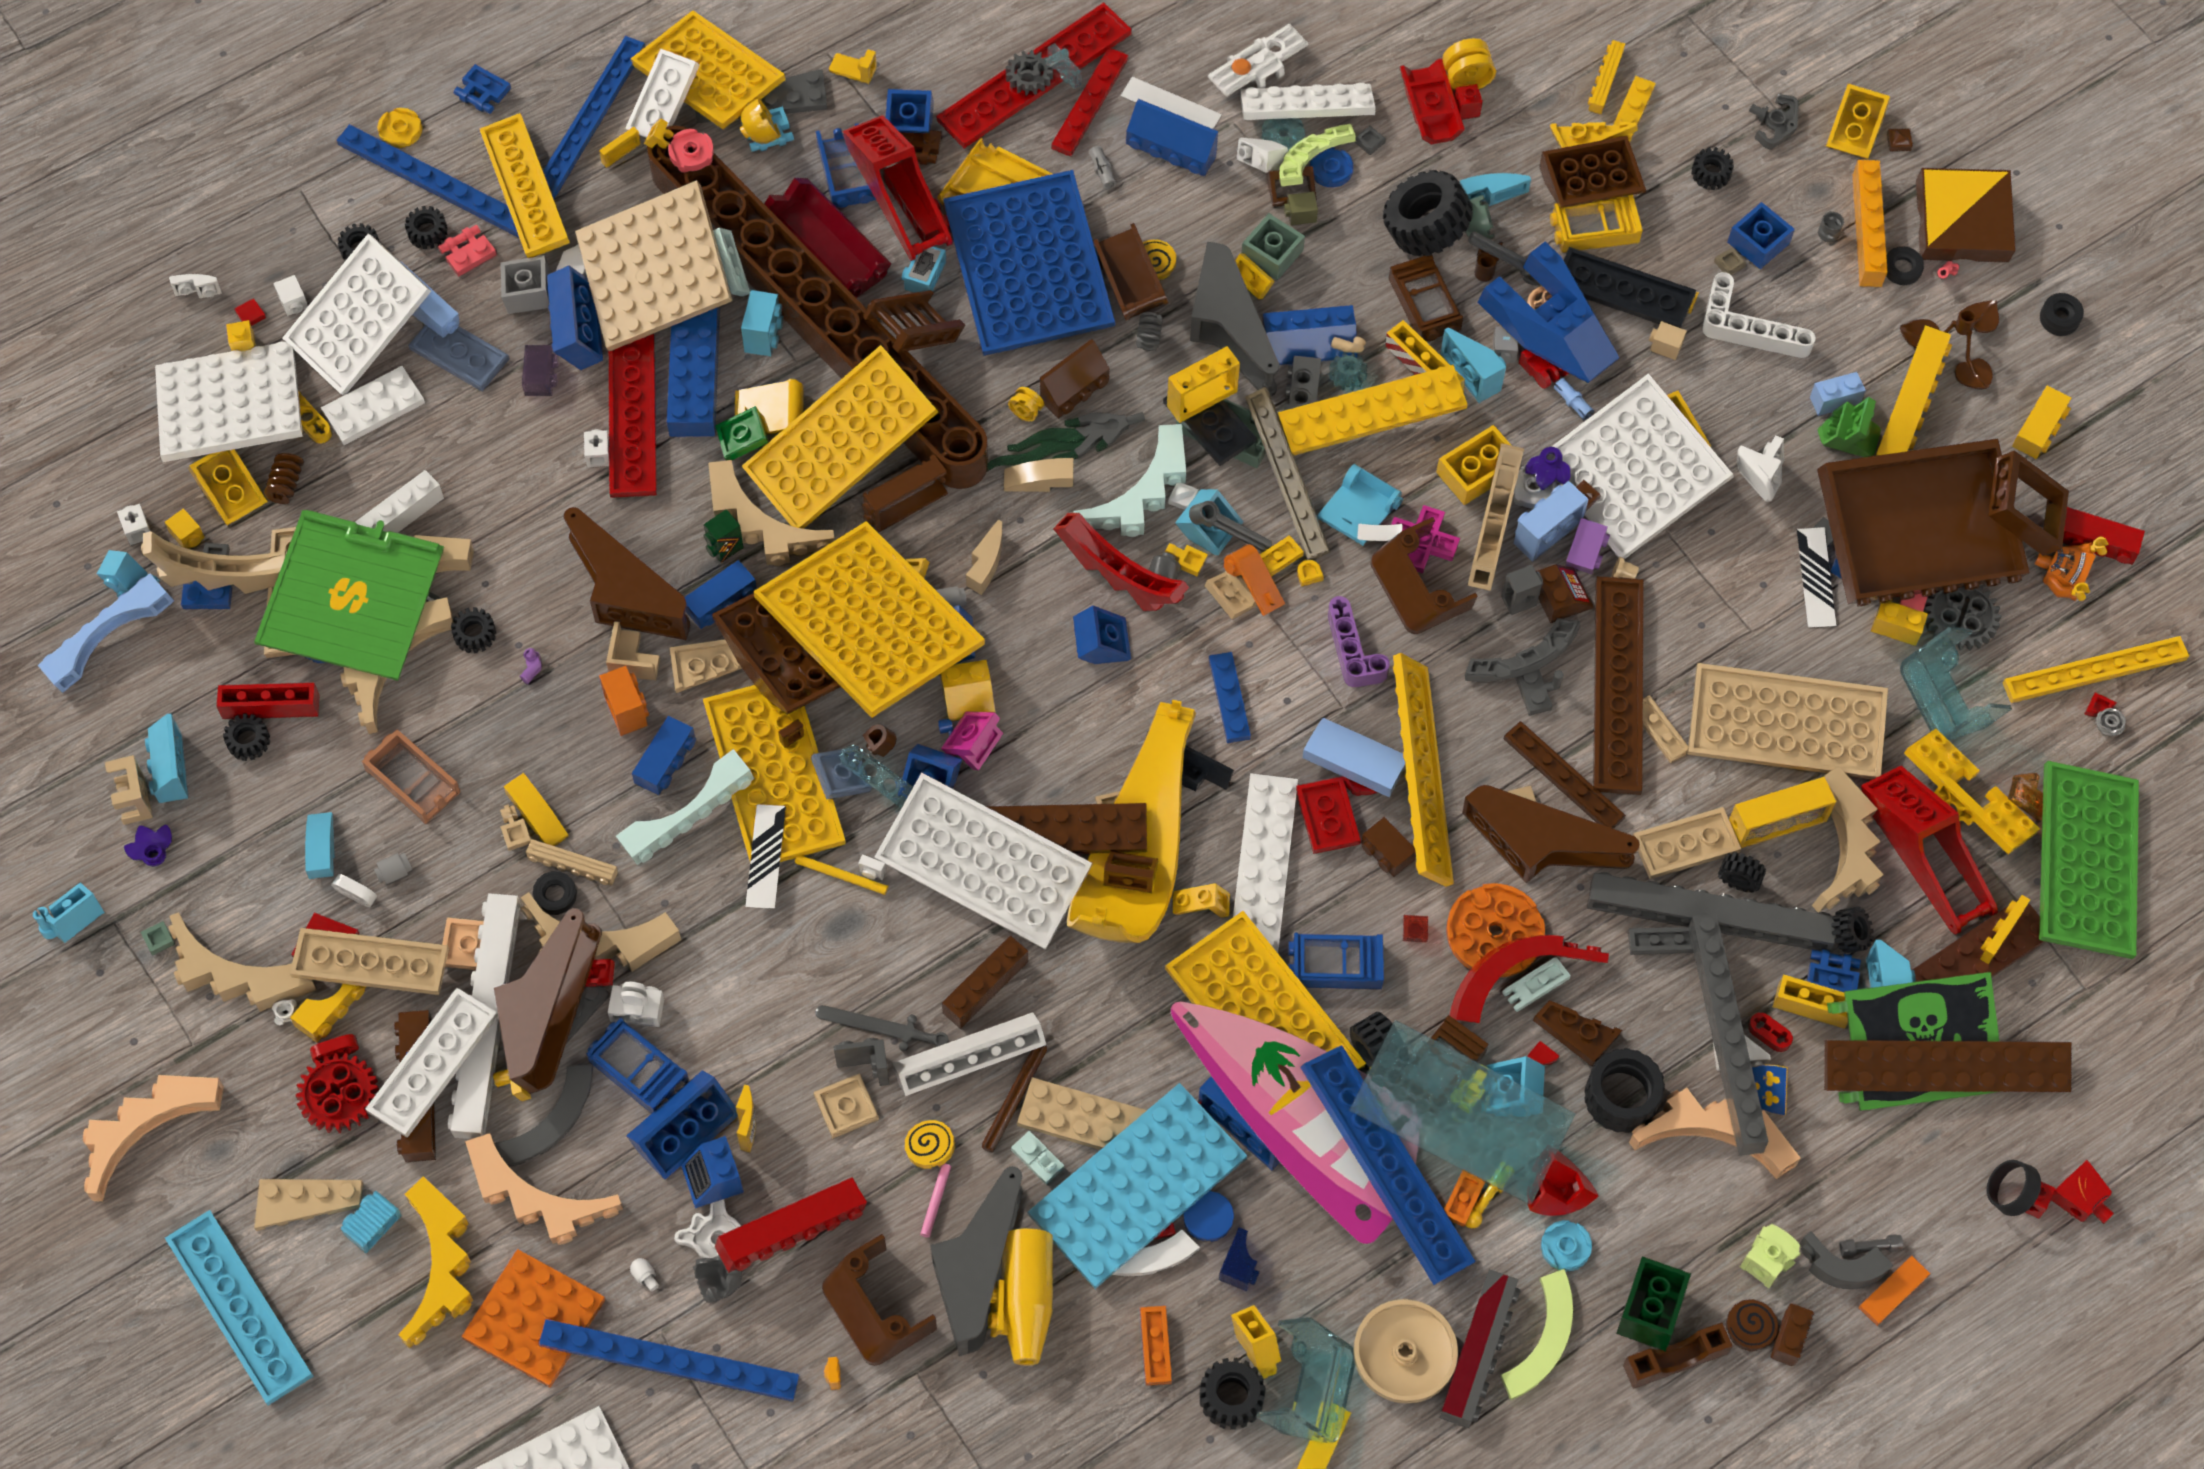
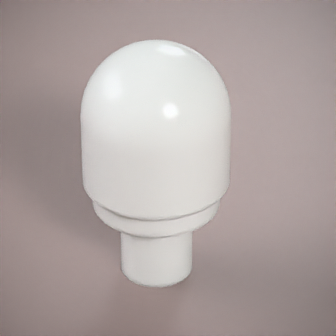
M644 1258L635 1259L630 1266L633 1277L641 1285L646 1284L651 1292L656 1290L659 1284L654 1279L656 1273L653 1267Z

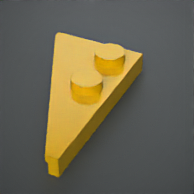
M1606 122L1572 123V126L1557 127V123L1550 124V129L1559 147L1564 148L1626 136L1638 131V126L1636 122H1620V125H1606Z

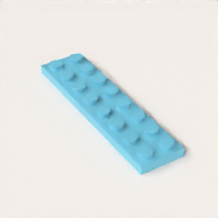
M210 1210L165 1237L168 1245L268 1406L314 1377Z

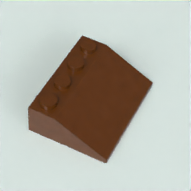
M1628 136L1542 151L1539 168L1546 187L1560 208L1646 192V187Z

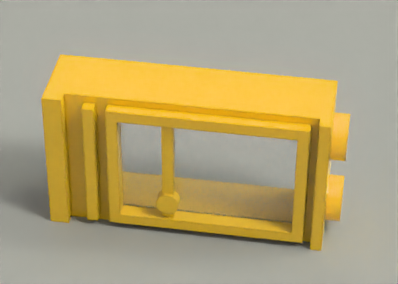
M1633 195L1560 208L1556 203L1553 213H1550V224L1555 226L1556 230L1554 233L1555 243L1560 246L1561 253L1567 252L1569 247L1581 251L1640 243L1643 230Z

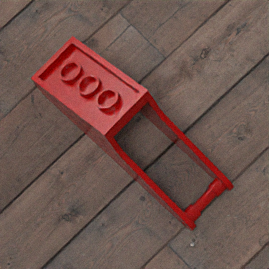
M883 115L844 130V138L852 158L910 261L915 260L916 255L923 253L924 250L936 245H952L951 235L921 173L914 146ZM900 162L940 234L922 243L918 242L911 245L886 192L879 169Z
M1899 766L1861 785L1863 794L1877 808L1872 817L1953 934L1960 933L1962 927L1979 916L1983 917L1987 914L1993 916L1998 913V907L1963 841L1960 831L1959 813L1903 766ZM1933 834L1981 903L1976 906V909L1964 915H1955L1925 856L1923 838Z

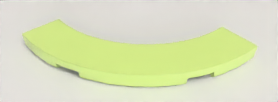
M1345 124L1325 129V133L1317 136L1312 134L1295 144L1285 154L1284 161L1280 165L1281 187L1303 184V170L1307 163L1317 154L1337 145L1356 142L1352 125Z
M1564 1269L1540 1278L1546 1301L1545 1327L1539 1343L1533 1352L1521 1364L1500 1376L1510 1400L1516 1399L1535 1388L1553 1370L1567 1345L1573 1321V1301L1569 1280Z

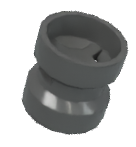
M1834 211L1823 215L1818 229L1820 239L1825 242H1834L1839 238L1844 225L1842 215Z

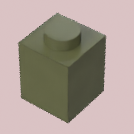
M1314 192L1288 195L1287 204H1284V215L1289 217L1290 226L1317 222L1318 207Z

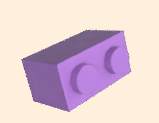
M1581 518L1565 566L1589 574L1593 573L1594 568L1599 570L1603 556L1599 555L1601 547L1606 548L1610 538V534L1606 533L1608 526Z

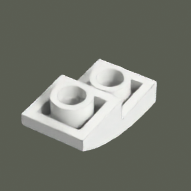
M183 274L169 277L175 296L197 292L199 298H208L222 293L217 278L213 276Z

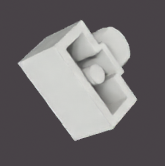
M624 982L620 986L613 985L608 1008L610 1022H617L622 1018L627 1024L660 1027L664 1005L663 993L656 987H644L643 984L637 982Z

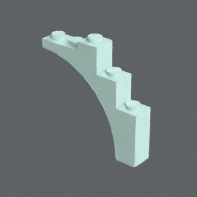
M1182 424L1159 425L1158 445L1155 456L1147 472L1130 490L1109 503L1090 509L1073 511V513H1080L1094 529L1113 530L1120 528L1121 536L1136 537L1144 535L1143 510L1158 511L1165 509L1164 485L1175 486L1176 483H1186Z

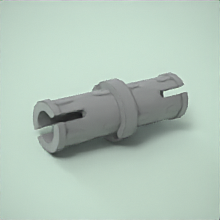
M1095 146L1091 148L1089 155L1095 165L1094 171L1101 179L1103 188L1106 190L1114 188L1117 182L1111 171V163L1106 160L1102 147Z

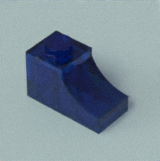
M1238 1227L1219 1272V1280L1247 1292L1250 1284L1255 1285L1260 1271L1256 1270L1258 1261L1253 1260L1247 1250L1248 1230Z

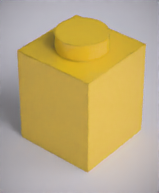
M249 320L226 324L231 351H246L256 347L255 335Z
M184 508L165 521L169 533L183 548L190 549L196 547L205 538L200 526Z

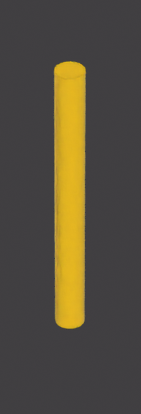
M796 856L795 864L886 895L889 886L805 856Z

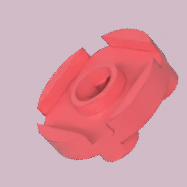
M696 129L682 130L676 133L671 144L669 143L670 160L681 172L686 173L700 170L709 166L713 161V143L706 133L703 135L698 133ZM689 147H692L693 150L697 149L693 153L687 152Z

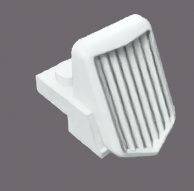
M1776 435L1771 443L1768 442L1766 444L1763 454L1744 446H1740L1737 452L1739 472L1764 501H1772L1782 484V464L1784 462V439Z

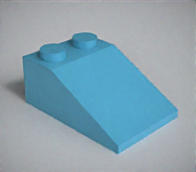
M1446 328L1440 354L1450 365H1454L1455 370L1465 379V386L1477 402L1480 403L1500 392L1506 371V363L1503 358L1498 357L1492 349L1450 328Z

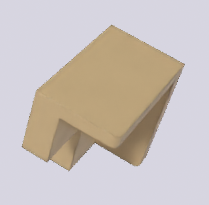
M614 621L606 661L608 672L626 666L629 674L634 672L638 679L656 680L660 656L638 653L641 639L640 632L621 630L620 622Z

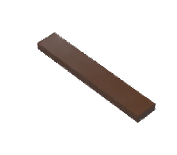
M1520 721L1504 735L1503 739L1596 823L1614 829L1625 819L1626 815L1601 792L1594 790L1591 783L1524 723Z

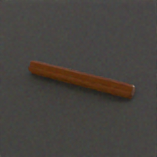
M1046 1045L1030 1051L982 1143V1148L990 1153L995 1151L1032 1077H1034L1047 1052Z

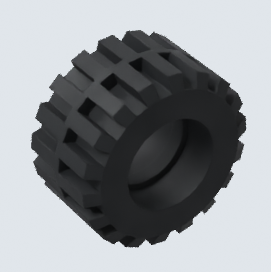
M1375 1012L1350 1027V1038L1354 1049L1366 1062L1365 1068L1378 1080L1383 1081L1409 1065V1054L1403 1038L1394 1024L1382 1013Z
M1224 1358L1220 1364L1218 1361L1213 1363L1212 1368L1206 1370L1205 1376L1201 1380L1199 1393L1200 1407H1203L1204 1415L1210 1417L1211 1423L1215 1424L1218 1422L1220 1423V1428L1223 1429L1227 1425L1231 1426V1430H1236L1238 1425L1244 1428L1249 1421L1253 1423L1256 1420V1416L1260 1415L1264 1404L1266 1389L1265 1385H1263L1264 1379L1262 1375H1258V1369L1255 1366L1253 1368L1249 1367L1250 1362L1245 1360L1244 1363H1240V1358H1234L1232 1362H1229L1228 1358ZM1235 1382L1245 1388L1248 1397L1239 1405H1228L1219 1399L1217 1389L1224 1383Z

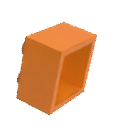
M623 666L599 675L605 700L620 735L623 736L648 726L646 717L649 716L646 707L647 703L643 693L639 691V685L634 672L629 674L627 667Z

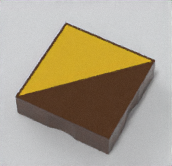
M1921 168L1916 179L1917 209L1920 215L1919 251L1923 260L1953 261L1967 259L1977 262H2009L2016 251L2011 170Z

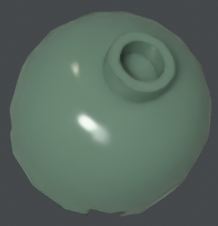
M1484 195L1470 199L1473 215L1465 233L1469 237L1475 231L1489 239H1494L1495 234L1490 235L1489 232L1493 228L1488 205H1483L1481 201L1485 199Z

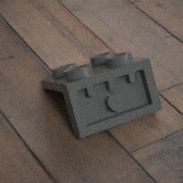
M868 1038L864 1042L858 1043L844 1041L834 1046L837 1068L871 1064L873 1078L879 1079V1086L889 1085L884 1039Z

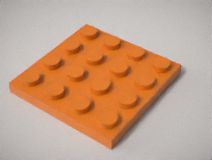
M517 1249L461 1337L470 1344L551 1388L570 1358L571 1353L539 1346L545 1319L588 1328L606 1299L603 1295Z

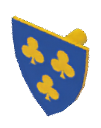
M1766 1064L1752 1067L1761 1109L1775 1114L1786 1115L1788 1067Z

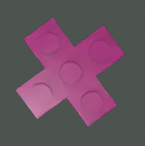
M1425 505L1421 509L1416 524L1433 517L1435 519L1434 525L1429 535L1419 539L1420 542L1417 550L1408 554L1417 572L1422 574L1430 555L1453 561L1460 542L1459 537L1439 531L1445 512ZM1394 517L1391 525L1402 524V531L1416 525Z

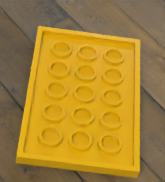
M694 10L631 58L633 66L647 76L651 72L660 49L700 64L684 102L723 130L741 116L742 111L747 105L756 99L761 100L785 81V74Z

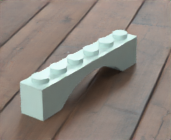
M733 749L714 763L705 787L686 807L661 819L635 821L616 835V837L637 865L641 862L644 863L651 859L653 853L670 845L673 839L680 833L689 831L696 821L708 817L719 804L728 802L738 790L747 788L755 778Z

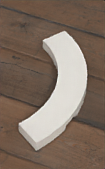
M1180 1230L1166 1241L1140 1250L1113 1275L1142 1276L1154 1274L1157 1271L1182 1263L1199 1251L1200 1247L1183 1230Z

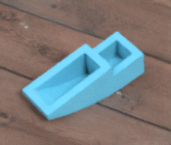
M1495 173L1460 180V184L1469 199L1484 195V200L1491 206L1529 192L1531 178L1521 174Z
M333 813L308 815L305 838L306 873L309 879L334 876Z

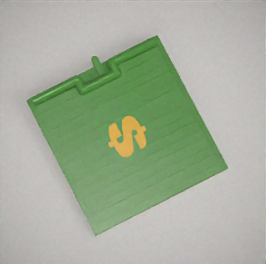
M302 510L254 643L399 681L441 560L444 546L392 531L385 532L383 531L384 522L382 520L377 522L374 529L358 525L353 521L310 510Z

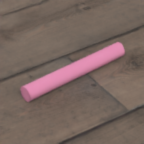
M949 1164L941 1165L920 1233L923 1237L930 1238L951 1170Z

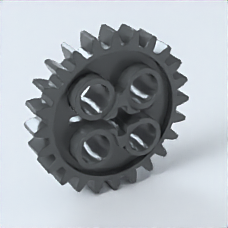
M1983 585L1973 590H1965V587L1958 588V591L1944 594L1943 590L1936 591L1935 595L1928 596L1925 604L1926 607L1923 611L1928 613L1925 623L1930 624L1927 630H1935L1933 638L1942 637L1940 644H1944L1946 641L1950 642L1949 648L1957 644L1959 651L1962 650L1964 645L1967 646L1969 651L1972 650L1974 645L1979 649L1983 643L1988 644L1990 639L1994 638L2000 626V623H1998L2002 615L1998 614L2000 606H1994L1997 599H1989L1991 591L1982 592ZM1965 598H1968L1969 602L1963 615V620L1959 631H1956L1955 627L1959 620ZM1950 599H1954V600H1956L1958 603H1954V602H1952ZM1966 626H1970V627H1972L1974 630H1970V629H1968Z

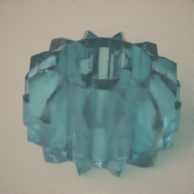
M1345 352L1342 354V357L1336 355L1334 362L1330 364V380H1334L1335 387L1341 385L1343 391L1346 387H1349L1352 391L1355 389V386L1361 388L1363 381L1367 379V363H1363L1362 356L1355 358L1354 352L1351 356H1347Z

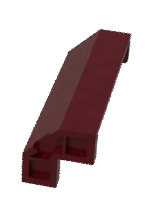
M794 178L783 195H769L764 202L769 210L855 298L876 285L887 275V270L892 263L808 178Z

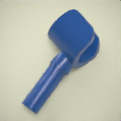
M939 720L940 734L948 733L950 736L953 731L951 720Z

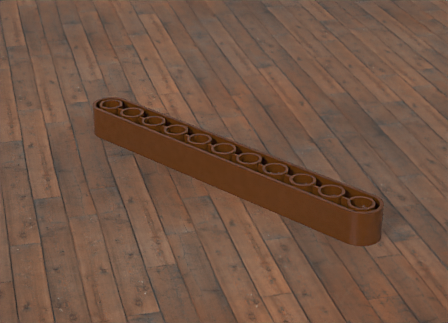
M676 125L666 127V129L672 131L674 135L682 130L688 129L686 127ZM663 136L664 140L671 144L673 137L667 139ZM658 144L653 148L647 146L650 170L655 186L665 194L694 181L700 183L713 230L723 228L732 232L746 280L756 291L778 294V301L782 304L781 316L841 379L880 345L887 351L938 411L935 416L903 443L921 462L929 461V457L935 454L947 471V474L944 475L946 482L943 483L944 485L955 489H966L978 484L985 477L988 470V445L984 429L908 351L900 353L895 351L892 346L896 339L876 318L869 320L863 318L867 309L714 153L713 161L709 166L684 173L679 171L678 167L671 162L668 146L665 149L661 148ZM689 147L687 152L693 153L697 149L693 150L692 147Z

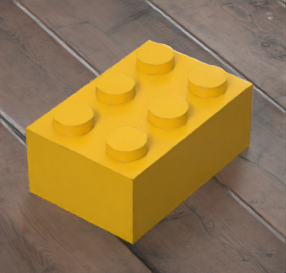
M1494 425L1438 460L1436 473L1463 505L1491 489L1501 443L1511 445Z

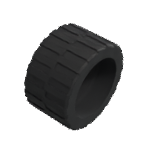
M1624 1048L1605 1053L1594 1064L1585 1086L1584 1100L1589 1114L1602 1127L1614 1132L1629 1133L1641 1124H1649L1655 1116L1664 1096L1665 1083L1663 1073L1660 1071L1657 1063L1648 1055L1641 1053V1051ZM1616 1073L1635 1077L1646 1090V1102L1635 1108H1623L1613 1104L1602 1090L1601 1084L1603 1079Z

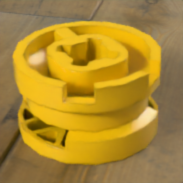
M1019 387L1016 390V395L1009 400L1008 407L1017 417L1031 422L1038 416V411L1044 407V401L1035 391L1027 387Z

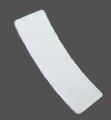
M1359 524L1357 538L1368 541H1390L1402 531V524Z

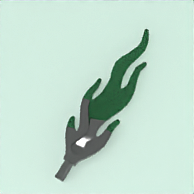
M1094 412L1065 420L1064 424L1066 427L1088 426L1082 428H1048L1031 435L1018 444L1008 445V451L1020 452L1034 445L1041 444L1036 449L1027 453L999 456L988 463L987 472L1001 465L1015 466L1039 461L1059 452L1068 453L1056 455L1052 459L1073 458L1075 460L1086 454L1097 442L1099 443L1096 445V451L1100 452L1112 445L1124 431L1129 429V425L1145 421L1144 414L1140 412L1125 417L1124 414L1115 415Z

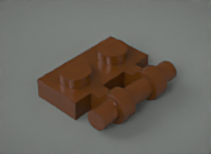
M930 130L929 133L900 132L914 146L915 152H921L916 153L920 164L937 163V155H930V153L939 155L942 131Z

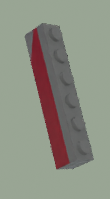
M1489 1269L1439 1418L1468 1429L1472 1421H1478L1482 1407L1477 1406L1480 1397L1485 1399L1489 1383L1485 1382L1488 1373L1493 1375L1497 1359H1494L1493 1356L1495 1349L1500 1351L1505 1336L1501 1335L1503 1326H1509L1513 1312L1508 1310L1511 1302L1514 1304L1517 1302L1521 1290L1516 1288L1519 1279Z

